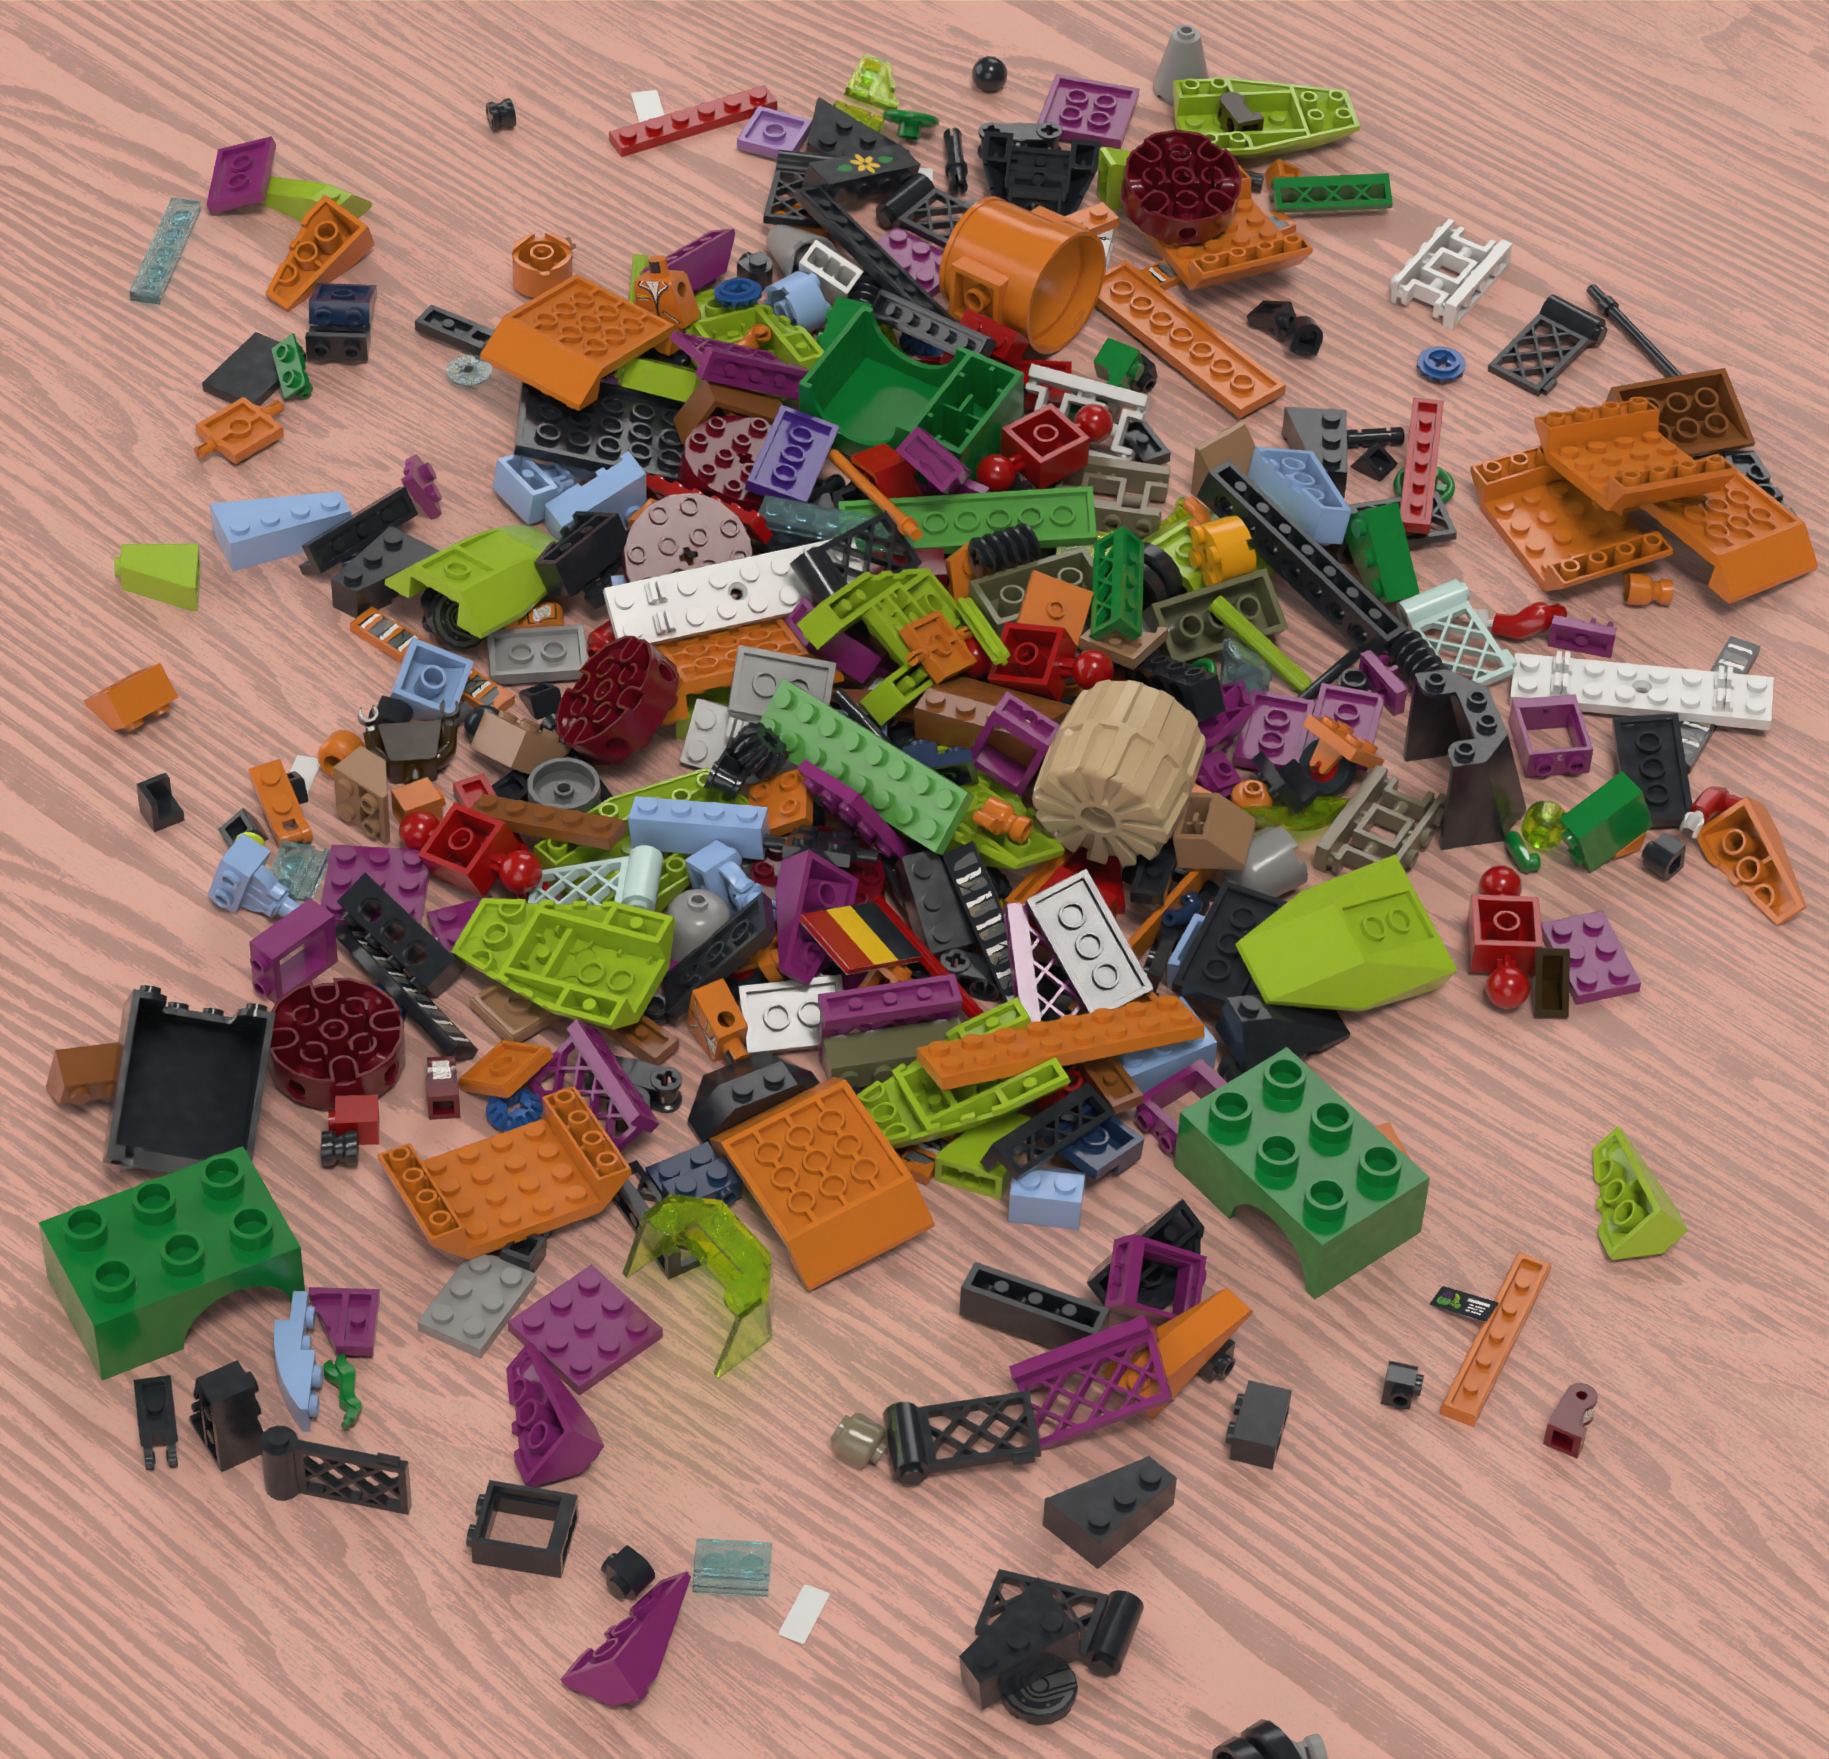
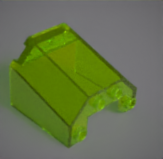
M669 1194L643 1213L622 1274L627 1279L675 1244L685 1246L725 1289L723 1296L724 1304L735 1316L714 1370V1374L719 1379L772 1339L775 1287L771 1252L722 1200Z

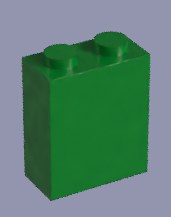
M1623 771L1559 818L1563 830L1560 835L1569 848L1566 850L1568 857L1577 867L1582 864L1589 873H1592L1653 827L1643 791Z

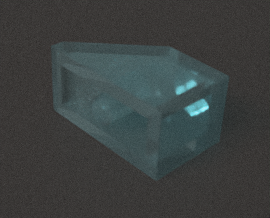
M1230 638L1224 639L1220 685L1243 680L1249 696L1251 689L1269 692L1272 673L1268 664L1263 663L1257 653Z

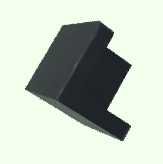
M167 773L136 784L140 813L154 832L185 821L184 811L172 795L170 777Z

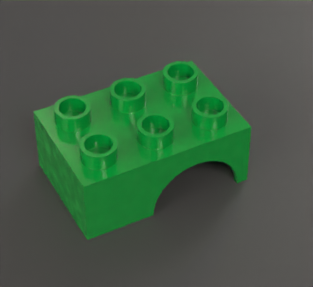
M865 305L859 308L798 384L800 412L840 426L832 445L833 449L853 456L885 443L896 450L914 428L918 426L926 430L970 469L972 473L968 479L977 482L976 468L979 462L988 455L1000 454L1002 428L1023 417V372L962 346L956 348L954 359L947 364L928 365L918 362L900 352L888 341L877 325L873 309ZM916 469V476L914 478L928 484V479Z
M1286 1047L1180 1111L1174 1167L1229 1219L1235 1216L1240 1204L1252 1205L1272 1218L1294 1247L1303 1269L1305 1291L1314 1300L1421 1232L1430 1177L1289 1048Z
M243 1146L223 1154L214 1155L202 1162L153 1180H147L135 1187L95 1202L75 1207L68 1212L39 1222L47 1278L102 1381L183 1350L186 1334L194 1320L208 1306L227 1294L248 1287L270 1286L285 1292L292 1304L293 1291H305L301 1246Z

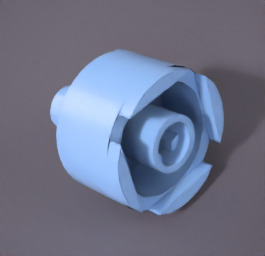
M796 271L764 289V293H767L768 298L763 300V303L773 308V314L777 316L785 315L790 319L792 326L800 325L809 333L825 325L826 312L828 307H831L825 300L820 290V280L814 273L806 274L802 271Z

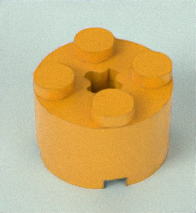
M1238 516L1223 517L1191 528L1193 549L1188 552L1189 561L1193 568L1200 569L1207 587L1255 572V549L1249 550L1246 541L1252 538L1246 525Z

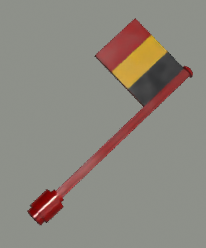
M883 895L874 896L869 903L803 913L799 917V921L846 975L920 962L932 977L950 974L888 905L886 897ZM957 982L962 998L961 1010L969 1019L985 1013ZM1062 1088L1032 1104L1039 1112H1042L1070 1093Z

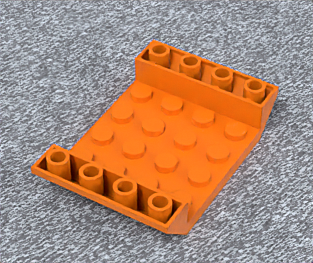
M1240 165L1238 167L1241 171L1242 179L1239 201L1235 216L1225 231L1201 244L1194 243L1188 245L1165 244L1143 232L1145 237L1167 261L1190 291L1299 265L1313 253L1312 246L1301 234H1289L1284 237L1251 199V177Z
M575 274L504 315L483 348L480 359L488 362L494 368L503 370L516 377L517 380L537 388L543 394L552 396L565 403L568 407L580 411L597 400L601 378L652 347L659 353L668 356L681 349L670 340L673 331H680L674 324Z
M1632 397L1629 401L1619 403L1612 401L1604 402L1602 406L1596 407L1580 406L1576 407L1573 411L1567 412L1551 411L1545 416L1534 418V424L1547 463L1606 511L1716 492L1737 474V468L1724 457L1711 455L1704 460L1695 461L1691 456L1658 432L1660 409L1644 397Z
M1541 445L1471 465L1470 472L1483 515L1543 592L1564 589L1673 555L1674 550L1658 530L1643 535L1627 515L1621 516L1613 510L1606 511L1547 463Z
M1706 457L1696 459L1695 461L1706 459ZM1738 469L1737 474L1716 492L1613 510L1621 516L1639 509L1646 510L1685 544L1698 552L1707 562L1715 566L1708 587L1729 604L1812 572L1818 567L1805 522Z
M788 616L654 645L658 651L677 666V672L679 673V683L676 691L678 701L668 711L662 725H673L678 720L689 718L686 694H702L707 689L719 686L731 687L739 645L823 661L827 660L803 645L786 624L785 620ZM837 667L833 684L844 681V676Z
M831 1077L710 1138V1143L719 1157L725 1156L734 1167L787 1247L792 1267L808 1291L935 1227L932 1216L912 1174L846 1079Z
M575 1086L542 1097L543 1119L422 1161L411 1143L377 1154L378 1161L432 1246L470 1260L501 1249L509 1242L515 1241L517 1243L526 1240L528 1235L534 1233L540 1235L596 1215L605 1209L632 1174L631 1168Z

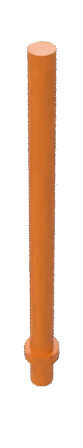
M834 449L828 453V459L883 512L885 510L888 512L902 535L909 536L914 541L921 539L923 533L918 528L914 518L906 516L838 450Z

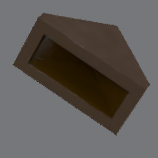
M1535 948L1529 979L1534 1017H1569V948Z

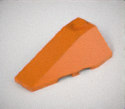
M324 195L305 214L301 222L302 227L296 239L293 238L289 245L290 251L284 262L280 263L265 292L268 298L287 312L309 298L317 283H330L353 267L375 245L369 227L327 195Z
M1746 796L1702 826L1696 839L1707 860L1721 870L1735 886L1739 887L1749 896L1750 900L1777 925H1782L1807 908L1779 831L1763 803Z
M1227 1287L1156 1328L1160 1340L1157 1343L1173 1398L1253 1313ZM1149 1346L1136 1351L1130 1363L1144 1368L1151 1356ZM1111 1361L1102 1373L1111 1379L1119 1364ZM1126 1368L1117 1385L1131 1391L1140 1374ZM1148 1378L1139 1395L1144 1398H1150L1161 1394L1159 1383ZM1167 1404L1145 1413L1151 1419H1154Z

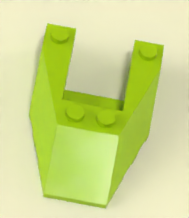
M919 568L904 569L900 573L895 574L891 570L882 571L878 575L865 572L823 600L798 622L797 626L803 632L806 640L812 643L818 650L859 620L866 624L870 634L880 641L888 651L890 658L901 667L860 700L870 713V717L882 726L921 696L927 688L936 684L934 679L926 673L921 662L915 666L908 664L912 660L906 662L907 653L912 651L906 646L899 631L907 624L937 610H940L946 620L956 630L967 624L956 610L958 603L930 569Z
M943 745L937 746L939 754L945 753V750L950 748ZM978 769L979 783L960 786L975 795L944 854L973 841L977 845L985 866L1007 869L1023 868L1064 854L1065 849L1051 832H1047L1043 827L1041 828L1037 823L1036 812L1032 807L1026 809L1022 804V796L1020 797ZM991 796H995L1011 804L1017 816L1024 815L1032 819L1034 825L1026 841L1023 844H1019L1011 840L1007 833L995 835L972 822V817L976 810H981L986 801ZM887 823L892 830L914 840L913 838L898 830L891 824Z

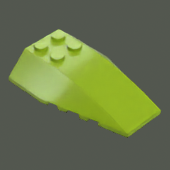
M714 289L694 294L701 317L684 328L686 334L734 344L742 340L752 326L764 324L770 328L772 335L770 340L759 349L772 352L784 363L806 367L810 370L824 353V350L804 327L800 325L792 326L788 317L773 314V308L767 304H749L747 308L737 307L734 309L731 306L725 308L722 304L715 302ZM691 358V362L698 369L699 364ZM755 391L764 395L780 399L781 401L789 399L788 397Z
M482 898L453 946L451 953L454 957L553 1014L614 1030L639 1022L670 966L675 918L674 916L615 901H603L602 905H589L587 901L573 900V904H556L554 900H541L539 904L527 903L525 899Z
M1016 997L953 1027L945 1033L946 1039L944 1041L962 1039L963 1036L969 1034L983 1035L993 1033L999 1028L1027 1027L1032 1021L1022 1003ZM1055 1057L1017 1076L942 1091L916 1059L908 1066L903 1063L892 1070L893 1076L883 1083L879 1081L874 1082L857 1094V1097L895 1149L937 1140L991 1122L1065 1088L1070 1083V1080Z

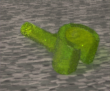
M1185 497L1177 498L1174 512L1161 522L1160 528L1190 515L1183 509Z

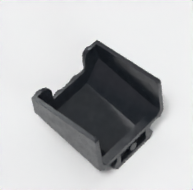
M1447 669L1415 673L1403 757L1408 762L1448 756L1451 769L1439 841L1441 849L1447 850L1505 841L1506 834L1510 832V829L1518 819H1522L1527 808L1509 736L1488 687Z

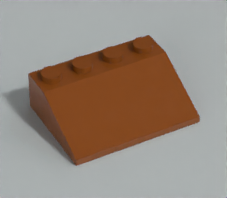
M1726 368L1611 387L1606 402L1612 401L1617 403L1629 401L1632 397L1648 399L1650 403L1660 409L1658 432L1691 457L1755 445V440Z
M956 675L927 688L915 705V738L930 742L936 741V744L950 748L963 747L971 749L992 711L1006 692H1009L1059 725H1061L1072 705ZM999 725L995 726L986 742L1027 769L1038 751Z

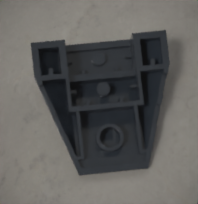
M985 131L982 163L990 194L1028 211H1032L1040 205L1064 217L1075 213L1098 171L1101 141L1072 139L1071 151L1014 146V133Z

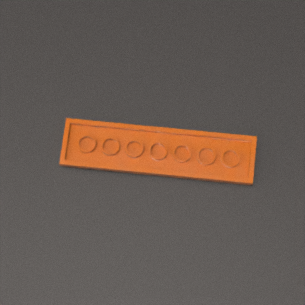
M1124 260L1105 270L1096 306L1239 419L1285 394L1286 384L1129 262Z
M1164 995L1153 1001L1143 1003L1129 1002L1123 1007L1113 1009L1099 1008L1092 1013L1078 1016L1064 1015L1058 1020L1048 1022L1034 1021L1023 1028H999L993 1033L983 1035L969 1034L963 1036L962 1039L948 1042L934 1041L928 1046L917 1048V1061L943 1091L1017 1076L1055 1057L1061 1066L1204 1038V1024L1177 996Z

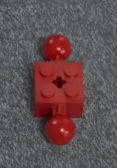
M1050 403L1002 428L1000 454L988 455L979 462L976 468V481L989 487L990 492L1008 491L1015 481L1016 473L1019 472L1037 489H1043L1088 465L1089 444L1103 442L1110 436L1113 430V417L1104 406L1088 404L1076 413L1073 423Z
M1005 622L1000 637L1010 652V656L1007 658L1008 663L1005 666L1001 663L994 665L975 637L965 640L967 648L978 662L962 672V675L971 679H978L989 673L987 679L990 684L1057 702L1061 700L1067 678H1073L1080 688L1089 690L1097 682L1112 680L1114 675L1113 663L1109 656L1102 651L1087 650L1079 654L1076 659H1073L1077 645L1063 627Z
M454 802L441 822H439L434 814L428 811L416 810L407 814L400 823L399 837L401 842L407 849L420 851L417 856L433 877L481 897L486 895L498 876H500L502 884L508 890L520 894L535 889L542 879L543 869L540 860L529 851L517 850L520 843L504 821Z
M1494 866L1485 871L1479 881L1480 895L1471 894L1467 917L1470 972L1491 973L1486 982V992L1489 999L1500 1008L1513 1009L1522 1005L1528 998L1530 982L1526 974L1531 973L1535 948H1543L1539 897L1520 896L1522 882L1519 875L1513 869L1507 866Z

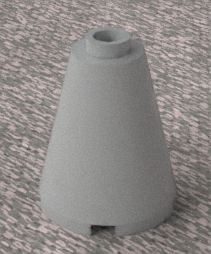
M1181 25L1172 31L1153 82L1154 94L1157 98L1159 94L1164 98V103L1174 106L1173 80L1209 78L1200 32L1191 25Z
M781 224L773 227L766 238L767 247L785 277L799 271V262L815 240L839 255L838 250L828 238Z

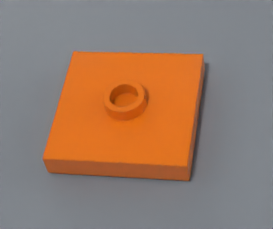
M1033 570L1030 574L1016 623L1063 627L1078 647L1079 637H1081L1094 592Z
M501 1040L459 1078L458 1084L462 1091L509 1098L554 1056L550 1048L546 1046Z

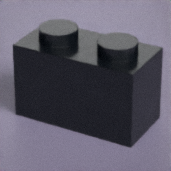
M1251 1380L1248 1381L1245 1394L1238 1393L1233 1415L1238 1416L1237 1422L1230 1421L1226 1433L1225 1443L1231 1444L1229 1460L1273 1470L1289 1414L1292 1390Z

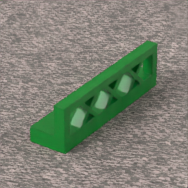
M1389 173L1273 178L1269 192L1270 202L1275 203L1276 213L1392 208L1393 205ZM1343 199H1353V200H1352V201H1345V200H1343Z
M1124 525L1094 542L1092 592L1094 593L1092 597L1091 636L1096 640L1116 629L1130 641L1142 636L1144 542ZM1112 546L1108 554L1105 556V549ZM1113 565L1112 570L1110 571L1106 579H1104V576L1106 575L1110 567ZM1110 589H1112V592L1110 593L1106 601L1103 603V599L1110 591ZM1111 612V619L1103 623L1105 618Z

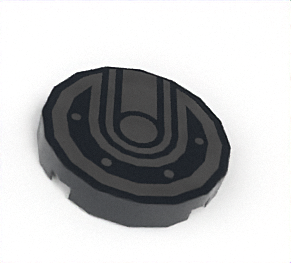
M438 593L430 603L427 623L429 629H432L433 634L436 636L434 637L441 646L453 651H464L476 647L484 638L480 639L473 636L470 632L457 626L459 603Z
M1067 1664L1002 1699V1703L1008 1712L1017 1719L1019 1717L1027 1719L1028 1723L1034 1725L1053 1724L1066 1717L1076 1701L1078 1691L1076 1675Z

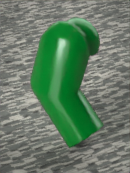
M1517 831L1507 833L1505 843L1519 869L1524 873L1538 871L1541 867L1540 856L1537 853H1528L1522 837Z

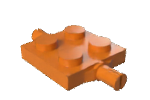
M242 397L195 424L196 434L206 441L194 448L196 456L199 459H203L210 453L218 451L234 464H237L284 436L283 426L272 417L285 411L283 403L276 400L266 407H261Z
M937 610L907 624L899 631V634L904 639L906 646L912 651L907 653L906 662L912 660L908 663L910 666H915L921 662L929 677L939 684L968 670L978 662L965 643V640L972 637V631L966 632L969 629L967 626L956 630L946 620L940 610Z

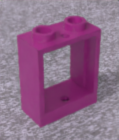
M918 426L914 428L896 449L902 457L940 491L948 495H953L972 473L970 469L932 435Z
M803 596L785 620L786 624L806 648L823 659L836 663L837 668L863 684L868 676H871L877 670L882 657L863 634L852 626L817 650L812 643L806 640L803 632L797 626V623L817 606L815 602Z
M1006 692L992 711L971 748L977 769L1021 797L1042 766L1049 746L1060 725L1009 692ZM996 725H999L1038 750L1028 769L986 743Z
M1576 694L1512 699L1508 723L1525 778L1589 773L1594 749ZM1567 727L1573 748L1533 751L1527 730Z
M308 899L249 941L250 964L253 975L252 985L260 997L267 998L276 1004L279 999L295 987L311 982L338 962L334 915L313 899ZM304 944V949L280 965V960Z
M1199 1059L1143 1093V1104L1136 1106L1135 1120L1143 1131H1148L1160 1143L1164 1151L1171 1153L1175 1157L1178 1124L1162 1108L1190 1091L1202 1099L1227 1084V1082L1205 1061Z
M1136 1234L1114 1239L1104 1307L1109 1308L1111 1312L1134 1319L1145 1315L1152 1324L1161 1326L1200 1303L1202 1287L1207 1276L1205 1270L1207 1256ZM1143 1257L1178 1268L1172 1313L1136 1303Z

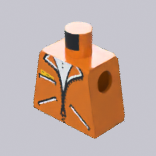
M664 255L649 258L650 270L638 277L634 283L635 304L674 324L677 328H686L701 317L687 274L684 271L668 270L666 256Z
M719 979L693 990L686 1025L710 1060L717 1062L727 1058L731 1065L749 1058L750 1056L744 1047L748 1025L724 979Z

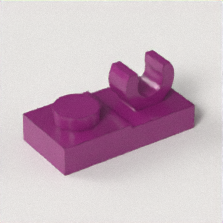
M1554 615L1548 647L1611 658L1617 628L1613 627V622L1610 621L1607 626L1596 624V619L1594 618L1588 623L1583 620Z
M1371 650L1361 653L1359 669L1367 675L1370 682L1369 690L1385 695L1384 707L1392 716L1403 713L1408 693L1404 682L1397 678L1399 667L1397 665L1387 667L1389 664V656L1387 654L1376 657Z

